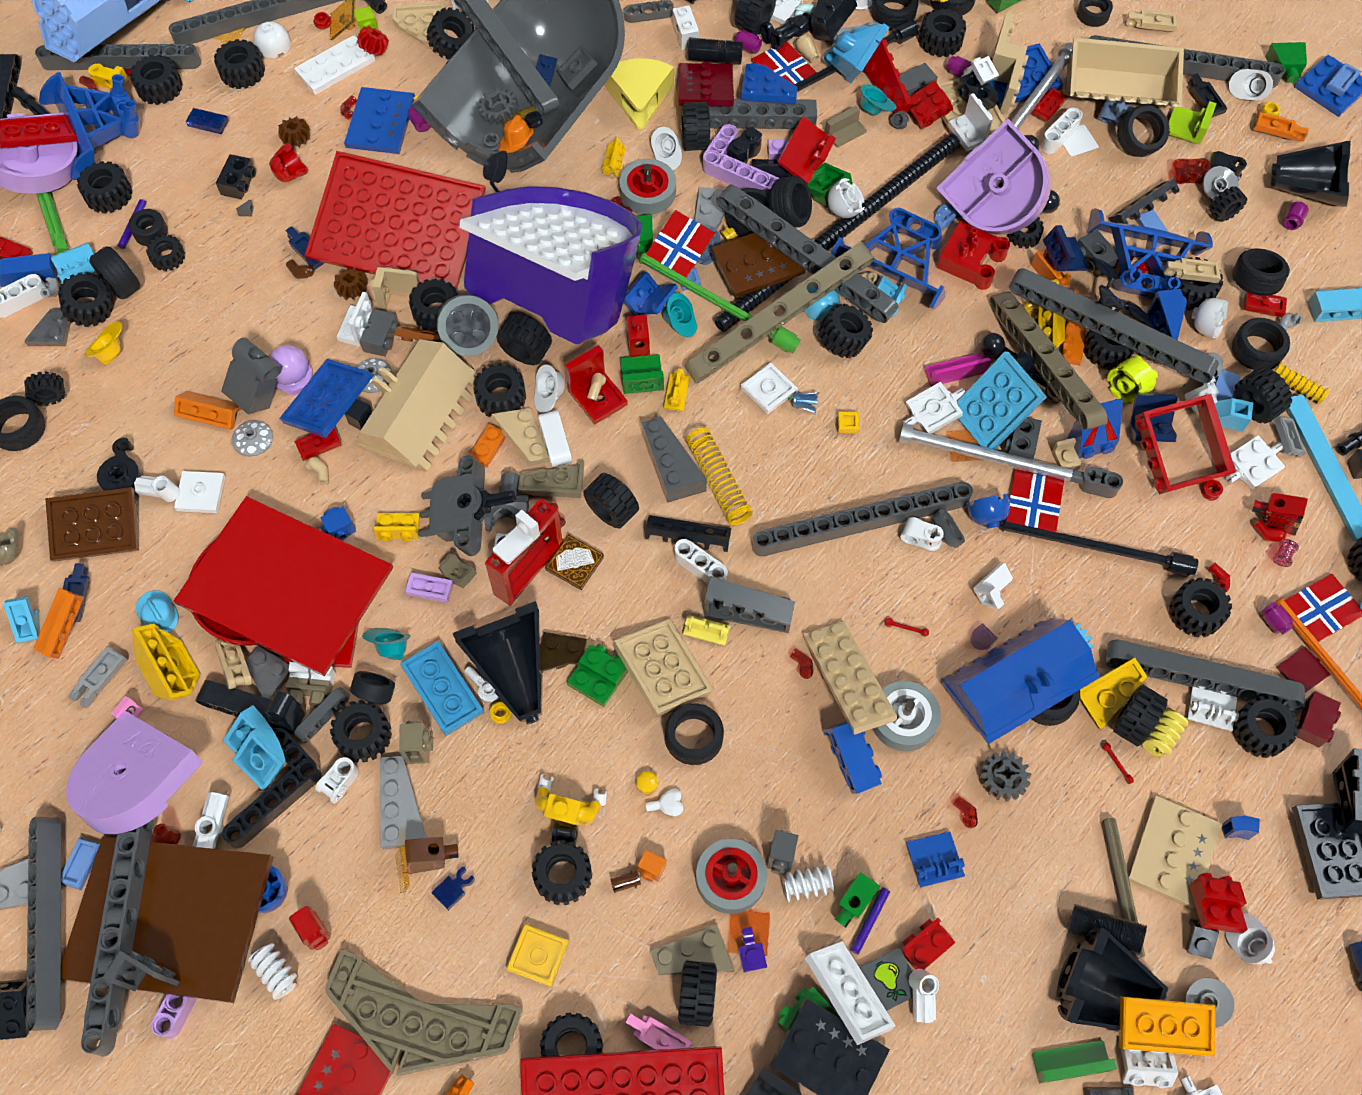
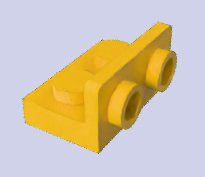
M377 513L376 527L373 528L376 539L381 541H391V539L412 541L413 539H419L420 514Z

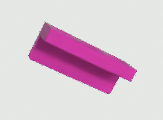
M978 353L925 366L924 372L932 387L939 382L945 384L984 374L988 370L991 360L989 357L983 358L982 354Z

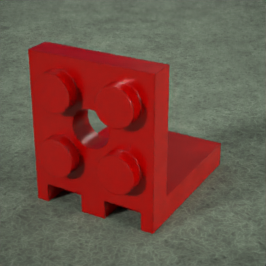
M599 345L565 364L567 390L594 425L628 405V400L605 373L604 352ZM595 373H601L606 377V382L601 386L598 395L605 397V400L601 402L587 398L591 386V378Z

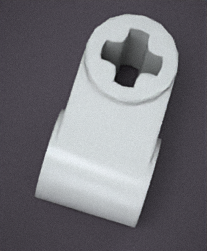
M909 517L900 538L907 544L915 545L928 551H936L941 546L944 533L942 528L937 525L924 522L915 517Z
M342 757L338 759L319 780L315 790L328 796L333 804L337 803L358 777L359 771L357 766L349 758ZM351 766L347 774H341L344 767Z

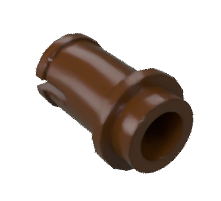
M630 870L629 874L610 878L614 893L631 887L636 889L638 885H641L637 871L633 872Z

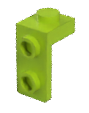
M370 6L354 9L359 30L368 26L378 30L376 18Z

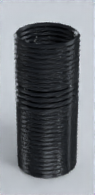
M690 37L688 61L741 65L743 41L726 40L725 42V40Z
M1074 904L1068 934L1084 938V935L1090 930L1099 927L1104 928L1129 952L1136 955L1141 954L1147 925Z

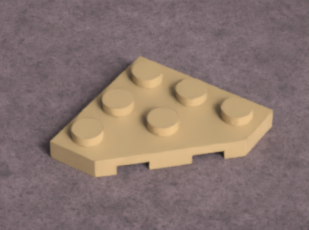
M446 3L393 6L394 25L427 47L433 48L428 44L429 40L426 37L428 33L426 32L435 13L442 8L446 9Z

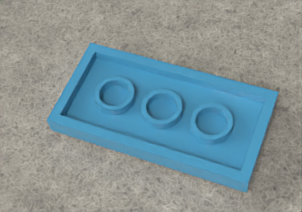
M439 641L400 663L445 736H448L484 713V710Z

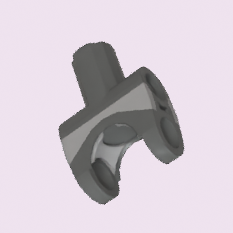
M514 472L501 474L499 493L513 490L516 500L513 503L491 507V513H488L484 519L486 531H492L497 520L502 517L512 518L517 525L515 515L521 510L526 514L528 513L529 496L518 495L520 479L518 474Z

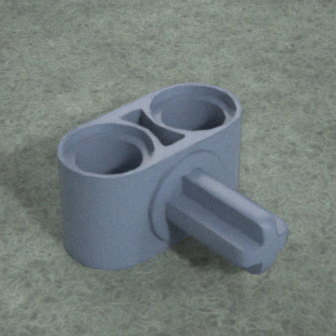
M1105 100L1098 119L1104 123L1118 126L1123 115L1134 107L1126 105L1125 102Z

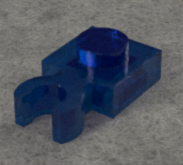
M465 867L457 871L454 880L448 876L431 892L448 911L466 894L462 888L470 886L475 881L473 876H470L467 880L462 879V875L467 871Z

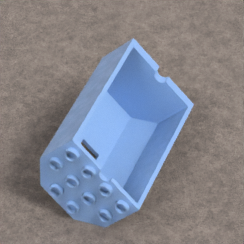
M32 0L35 13L41 19L38 24L45 48L72 62H76L161 0Z

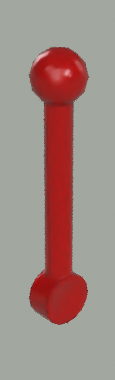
M892 618L885 620L886 627L895 626L921 633L924 637L929 635L927 628L919 629L894 622Z
M1107 742L1104 743L1102 749L1111 756L1124 775L1125 781L1128 784L1133 783V777L1127 773L1111 750V745Z

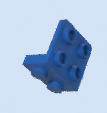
M643 272L626 292L624 304L633 315L658 314L664 309V304L674 294L678 286L676 284L658 286L648 272Z

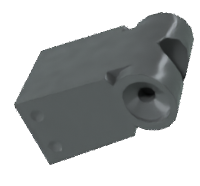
M240 338L232 348V357L234 359L230 361L221 392L249 415L270 408L277 383L276 377L281 373L282 367L249 339Z

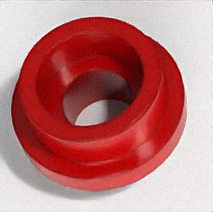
M319 12L314 16V25L319 29H326L332 23L331 17L325 12Z

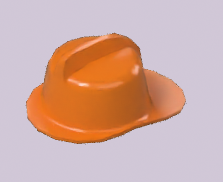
M516 115L504 124V136L500 141L499 152L507 151V153H511L523 148L534 133V129L529 128L520 115Z

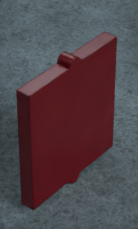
M1306 646L1276 667L1287 680L1303 684L1305 693L1331 675L1320 663V659H1316Z

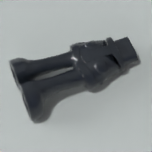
M805 12L790 17L786 20V23L778 28H774L770 22L762 23L760 32L766 44L771 43V48L777 50L782 48L793 37L804 35L812 29L811 19L813 12Z

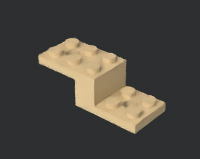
M1006 12L992 57V63L999 74L994 80L1007 83L1000 110L1003 113H1007L1009 107L1014 106L1015 95H1018L1021 86L1018 80L1022 81L1025 71L1022 66L1025 67L1028 60V55H1025L1027 47L1010 43L1011 36L1008 33H1012L1015 22H1012L1013 13Z

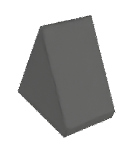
M251 200L236 208L239 216L252 217L254 206Z

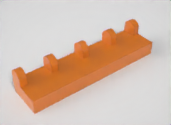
M1073 290L1074 292L1080 294L1079 290ZM1066 319L1065 341L1063 342L1061 354L1069 364L1080 366L1083 357L1086 328Z

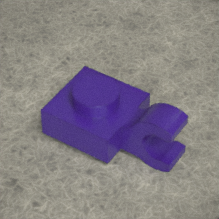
M752 927L742 929L745 947H740L738 950L743 973L767 968L762 943L755 944Z

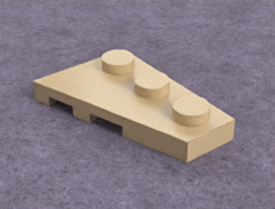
M531 408L491 415V420L495 424L497 423L502 429L503 435L512 441L515 445V450L528 466L548 463L549 456Z

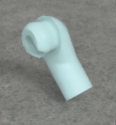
M806 3L796 6L795 16L804 12L814 13L816 5Z

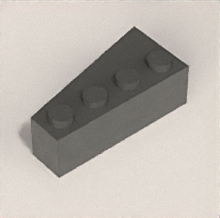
M660 416L643 421L642 436L667 503L706 492L707 479L663 418Z
M710 576L705 598L704 617L789 633L795 601Z

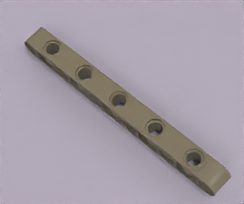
M863 242L855 245L691 359L685 365V369L695 383L703 381L866 268L874 261V256ZM848 264L851 268L849 270H842L840 266ZM809 287H816L818 291L816 293H809L807 289ZM778 309L785 311V314L782 316H776L774 313ZM745 332L752 334V337L749 339H743L741 336ZM712 355H718L719 360L716 362H710L709 357Z
M1010 291L990 296L989 303L992 312L1019 348L1033 357L1036 370L1084 430L1106 425L1108 418L1104 407Z

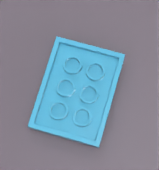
M1004 352L957 401V405L963 412V416L958 419L981 447L995 450L1047 396L1009 352Z

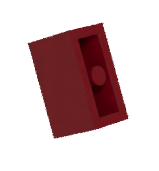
M1314 691L1306 698L1305 706L1298 720L1299 726L1296 727L1299 729V732L1295 737L1316 747H1321L1326 742L1329 743L1335 732L1332 730L1333 725L1337 723L1341 712L1338 711L1341 702Z

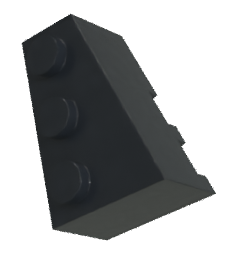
M818 0L811 19L816 39L832 41L858 6L856 0Z
M1353 748L1332 774L1344 831L1362 834V749Z

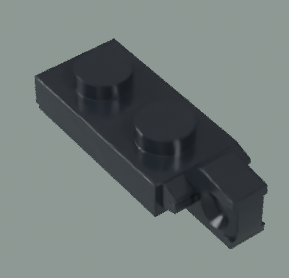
M1198 73L1191 75L1188 84L1201 107L1206 108L1209 101L1217 103L1212 117L1224 114L1227 106L1211 83L1203 82Z

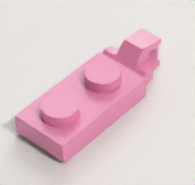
M630 1013L625 1022L626 1025L635 1030L633 1036L654 1050L690 1048L692 1041L652 1017L644 1015L641 1020Z

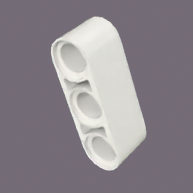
M1074 107L1069 108L1045 132L1041 143V150L1044 153H1055L1074 134L1079 127L1083 114L1082 111Z
M30 274L0 289V318H5L44 298L41 296L40 291L42 288L47 287L38 275Z
M558 410L538 415L551 466L555 467L571 463L572 458Z
M681 539L676 542L674 558L679 565L707 585H709L710 576L713 577L715 574L722 575L723 577L719 579L727 581L728 570L721 562L687 539ZM686 550L689 553L681 554L680 551ZM703 562L706 565L698 566L696 563Z

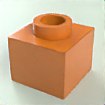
M645 850L637 866L638 872L647 881L652 882L654 879L659 882L667 866V860Z

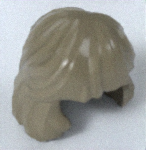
M9 527L6 533L0 534L1 566L13 562L17 557L19 533L15 527Z

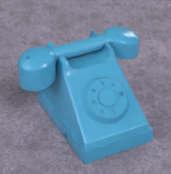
M878 23L870 27H859L851 33L848 31L842 32L827 49L823 58L824 63L828 66L833 65L846 77L845 80L852 83L864 69L889 27L884 23Z

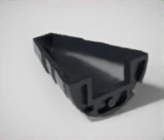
M536 601L516 608L515 614L479 628L472 625L452 633L455 642L475 664L476 669L495 689L494 693L520 722L526 721L527 725L539 721V716L542 715L543 675L541 674L539 609Z

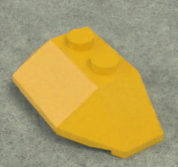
M1057 279L1051 280L1059 284V281ZM1027 300L1023 307L1055 347L1060 346L1065 341V318Z
M154 623L133 628L132 637L135 659L154 696L168 701L190 696L200 677V673L182 641L170 633L159 629V626Z

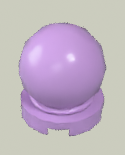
M281 345L275 348L269 355L271 359L282 367L281 373L276 377V389L286 392L287 395H298L313 377V371L306 355L293 345Z

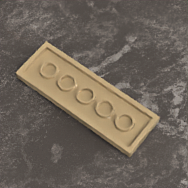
M844 621L803 634L808 649L854 735L897 721V715Z

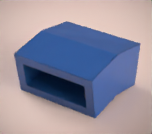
M1250 816L1230 817L1222 823L1224 837H1238L1249 840L1259 833L1260 819Z

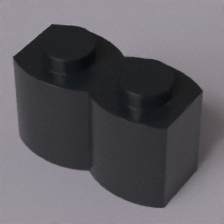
M754 127L747 128L740 137L730 142L727 156L747 164L748 160L757 156L761 150L762 133Z

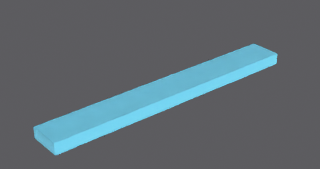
M1303 394L1291 397V406L1286 411L1290 418L1294 419L1299 436L1354 542L1358 541L1362 537V506Z

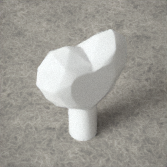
M677 788L669 789L661 795L659 800L646 802L647 812L661 810L669 816L681 815L684 811L683 804L680 802L682 798L681 791Z

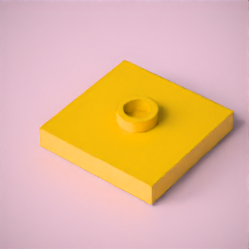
M524 924L506 970L552 988L569 940Z

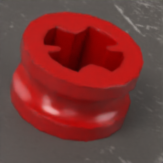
M1209 480L1202 487L1201 493L1205 499L1214 501L1223 493V486L1219 481ZM1210 487H1211V488H1214L1213 491H1216V492H1215V493L1210 492L1211 489L1209 490V488H1210Z

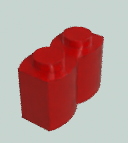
M304 906L289 917V921L302 943L307 945L310 950H320L328 944L331 936L316 911H313L310 906Z

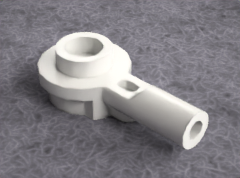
M471 666L465 669L464 672L479 687L478 694L481 700L493 702L498 699V696L494 693L495 689L488 681H485Z

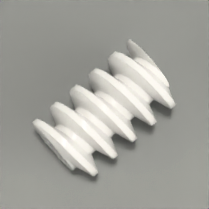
M823 865L822 872L818 867H814L813 873H811L809 868H806L803 875L800 870H796L794 877L790 871L786 872L785 879L782 876L787 902H790L791 895H794L796 900L799 901L801 893L804 894L806 899H809L810 891L813 892L815 898L818 897L819 890H822L825 896H827L828 888H831L834 892L831 871L827 865Z
M271 943L253 953L249 957L248 962H251L250 966L252 969H256V975L262 977L261 982L264 985L267 984L266 989L269 992H273V999L277 1000L287 995L296 987L297 983H293L297 974L293 973L288 976L292 967L290 965L282 967L286 959L277 960L281 952L278 950L272 953L271 951L276 945Z

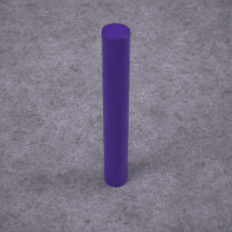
M139 199L133 214L145 208L147 204L145 200ZM129 222L118 243V247L121 249H125L132 235L129 229Z
M881 888L850 949L851 952L859 955L890 894L888 889Z

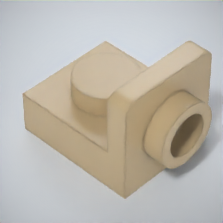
M1063 438L1056 442L1051 453L1057 466L1074 470L1082 465L1074 448L1076 444L1075 438Z

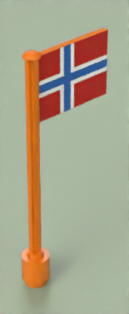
M1330 574L1288 599L1280 598L1275 602L1281 605L1294 620L1291 624L1362 710V694L1319 643L1362 617L1360 605L1337 578Z

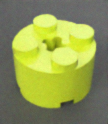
M1135 355L1112 369L1108 373L1107 381L1111 382L1112 387H1110V390L1117 399L1121 398L1123 403L1132 402L1131 404H1133L1137 393L1148 394L1155 388L1158 374L1140 356Z

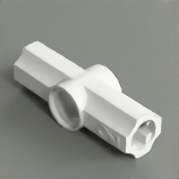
M208 792L201 818L195 824L196 836L193 843L194 847L215 849L217 840L222 836V821L229 796ZM212 824V830L206 834L207 826Z

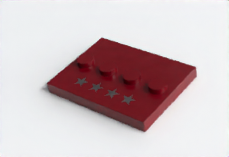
M710 62L679 63L678 106H682L683 103L706 102L708 106L734 107L733 64H715Z

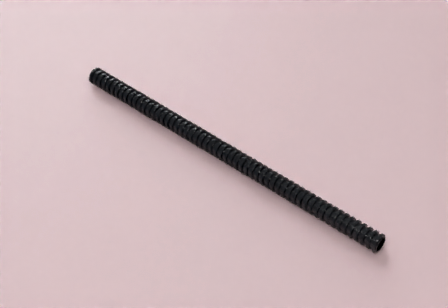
M953 133L948 134L939 143L920 156V158L901 171L900 174H897L896 177L892 178V180L864 200V203H862L864 210L852 218H841L839 222H836L835 225H832L823 232L814 242L825 250L831 249L839 237H846L856 227H859L860 224L864 223V221L960 147L959 138ZM789 280L745 294L741 299L734 302L733 305L749 314L750 311L754 310L767 297L778 291ZM725 310L714 318L715 325L723 332H726L728 328H731L732 325L741 320Z

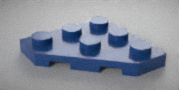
M757 63L746 64L741 100L796 104L798 87L765 65Z

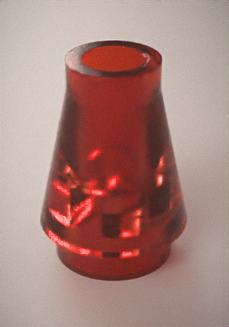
M158 824L153 831L158 843L177 845L181 838L179 829L174 826Z

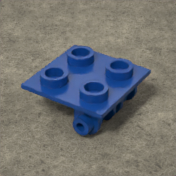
M951 832L906 842L920 888L965 877L963 867H965L963 858L959 859Z

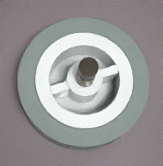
M898 681L887 685L882 690L897 715V721L873 728L874 733L882 743L898 751H914L922 748L933 738L940 723V707L935 696L924 686L912 681Z

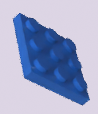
M1328 54L1303 76L1294 88L1340 117L1362 96V76L1359 75L1342 97L1325 89L1327 84L1344 65Z

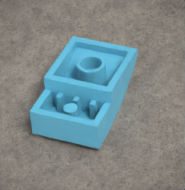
M254 706L242 711L223 741L236 753L232 760L263 791H266L286 763L284 753L278 738L262 714Z

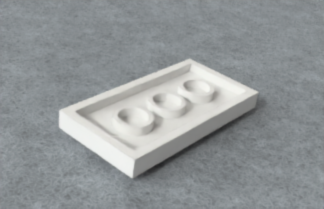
M353 35L295 67L294 70L298 77L316 95L375 62V57L373 54L370 55L359 48L357 37Z
M843 941L808 954L805 958L806 962L857 1045L891 1031L896 1026Z

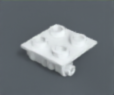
M1201 686L1199 688L1192 687L1187 719L1233 731V724L1237 722L1239 713H1235L1237 697L1226 695V692L1222 691L1217 693L1205 690V687Z

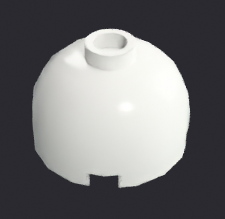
M277 22L262 23L254 32V45L258 47L262 57L278 58V54L282 52L286 54L291 47L290 37L286 29Z
M847 178L838 181L830 188L828 193V207L830 211L841 218H852L864 210V207L862 208L864 198L855 183L852 185L848 183L849 179Z
M1210 298L1204 300L1199 307L1194 308L1192 319H1195L1194 325L1200 334L1210 338H1217L1223 328L1221 323L1227 316L1228 301L1220 298Z

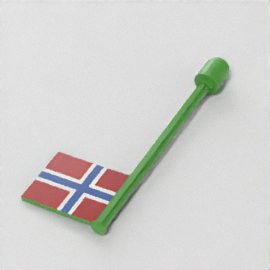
M675 210L648 252L641 254L639 263L649 266L746 322L753 316L687 279L715 236V232ZM782 326L769 335L773 340L771 344L787 353H794L801 339L797 338L798 335Z

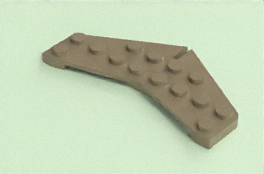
M341 949L325 986L328 997L392 1074L401 1052H405L397 1070V1076L506 1053L510 1048L523 1012L522 1008L511 1004H498L496 1006L429 1004L421 1002L366 964L357 955Z

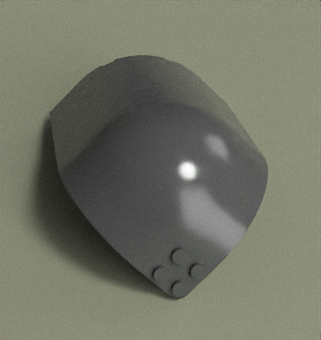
M501 0L493 8V11L535 68L540 54L558 58L550 89L559 101V108L540 117L543 119V124L533 128L534 133L523 148L507 153V170H510L511 173L527 170L545 161L617 68L622 56L625 40L624 18L619 0ZM477 28L411 104L446 142L456 150L458 148L462 149L467 153L466 157L483 166L488 158L499 152V149L492 151L484 148V135L490 132L496 133L501 141L504 136L503 126L505 124L503 120L499 124L496 121L490 124L489 120L484 121L483 117L480 116L477 104L480 103V98H485L483 94H489L491 89L494 92L497 88L500 91L504 88L507 89V92L511 90L518 101L517 113L512 114L513 118L516 115H520L525 121V116L528 113L537 111ZM583 45L598 64L572 90L557 70Z

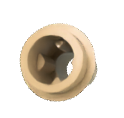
M807 35L801 36L796 41V49L810 63L817 61L819 55L812 38Z

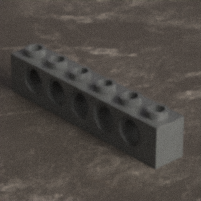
M734 99V107L708 106L710 128L715 129L722 128L726 124L743 129L754 127L755 129H795L803 116L814 125H816L817 121L816 100L796 99V104Z

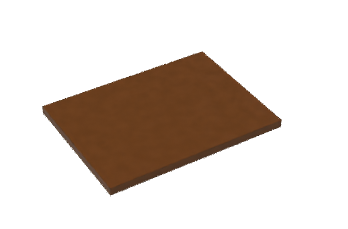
M102 836L61 962V980L91 983L116 838ZM150 842L132 950L152 958L158 962L157 965L164 966L175 972L176 974L173 978L180 982L178 986L154 978L147 973L137 990L234 1004L274 857L267 854Z

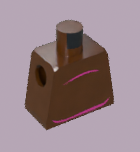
M443 837L405 840L404 853L407 875L442 869L445 867V859L459 858L458 845H444Z

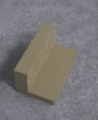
M857 106L826 121L825 133L828 136L831 134L836 138L834 145L837 148L867 133V129L858 121L860 110Z

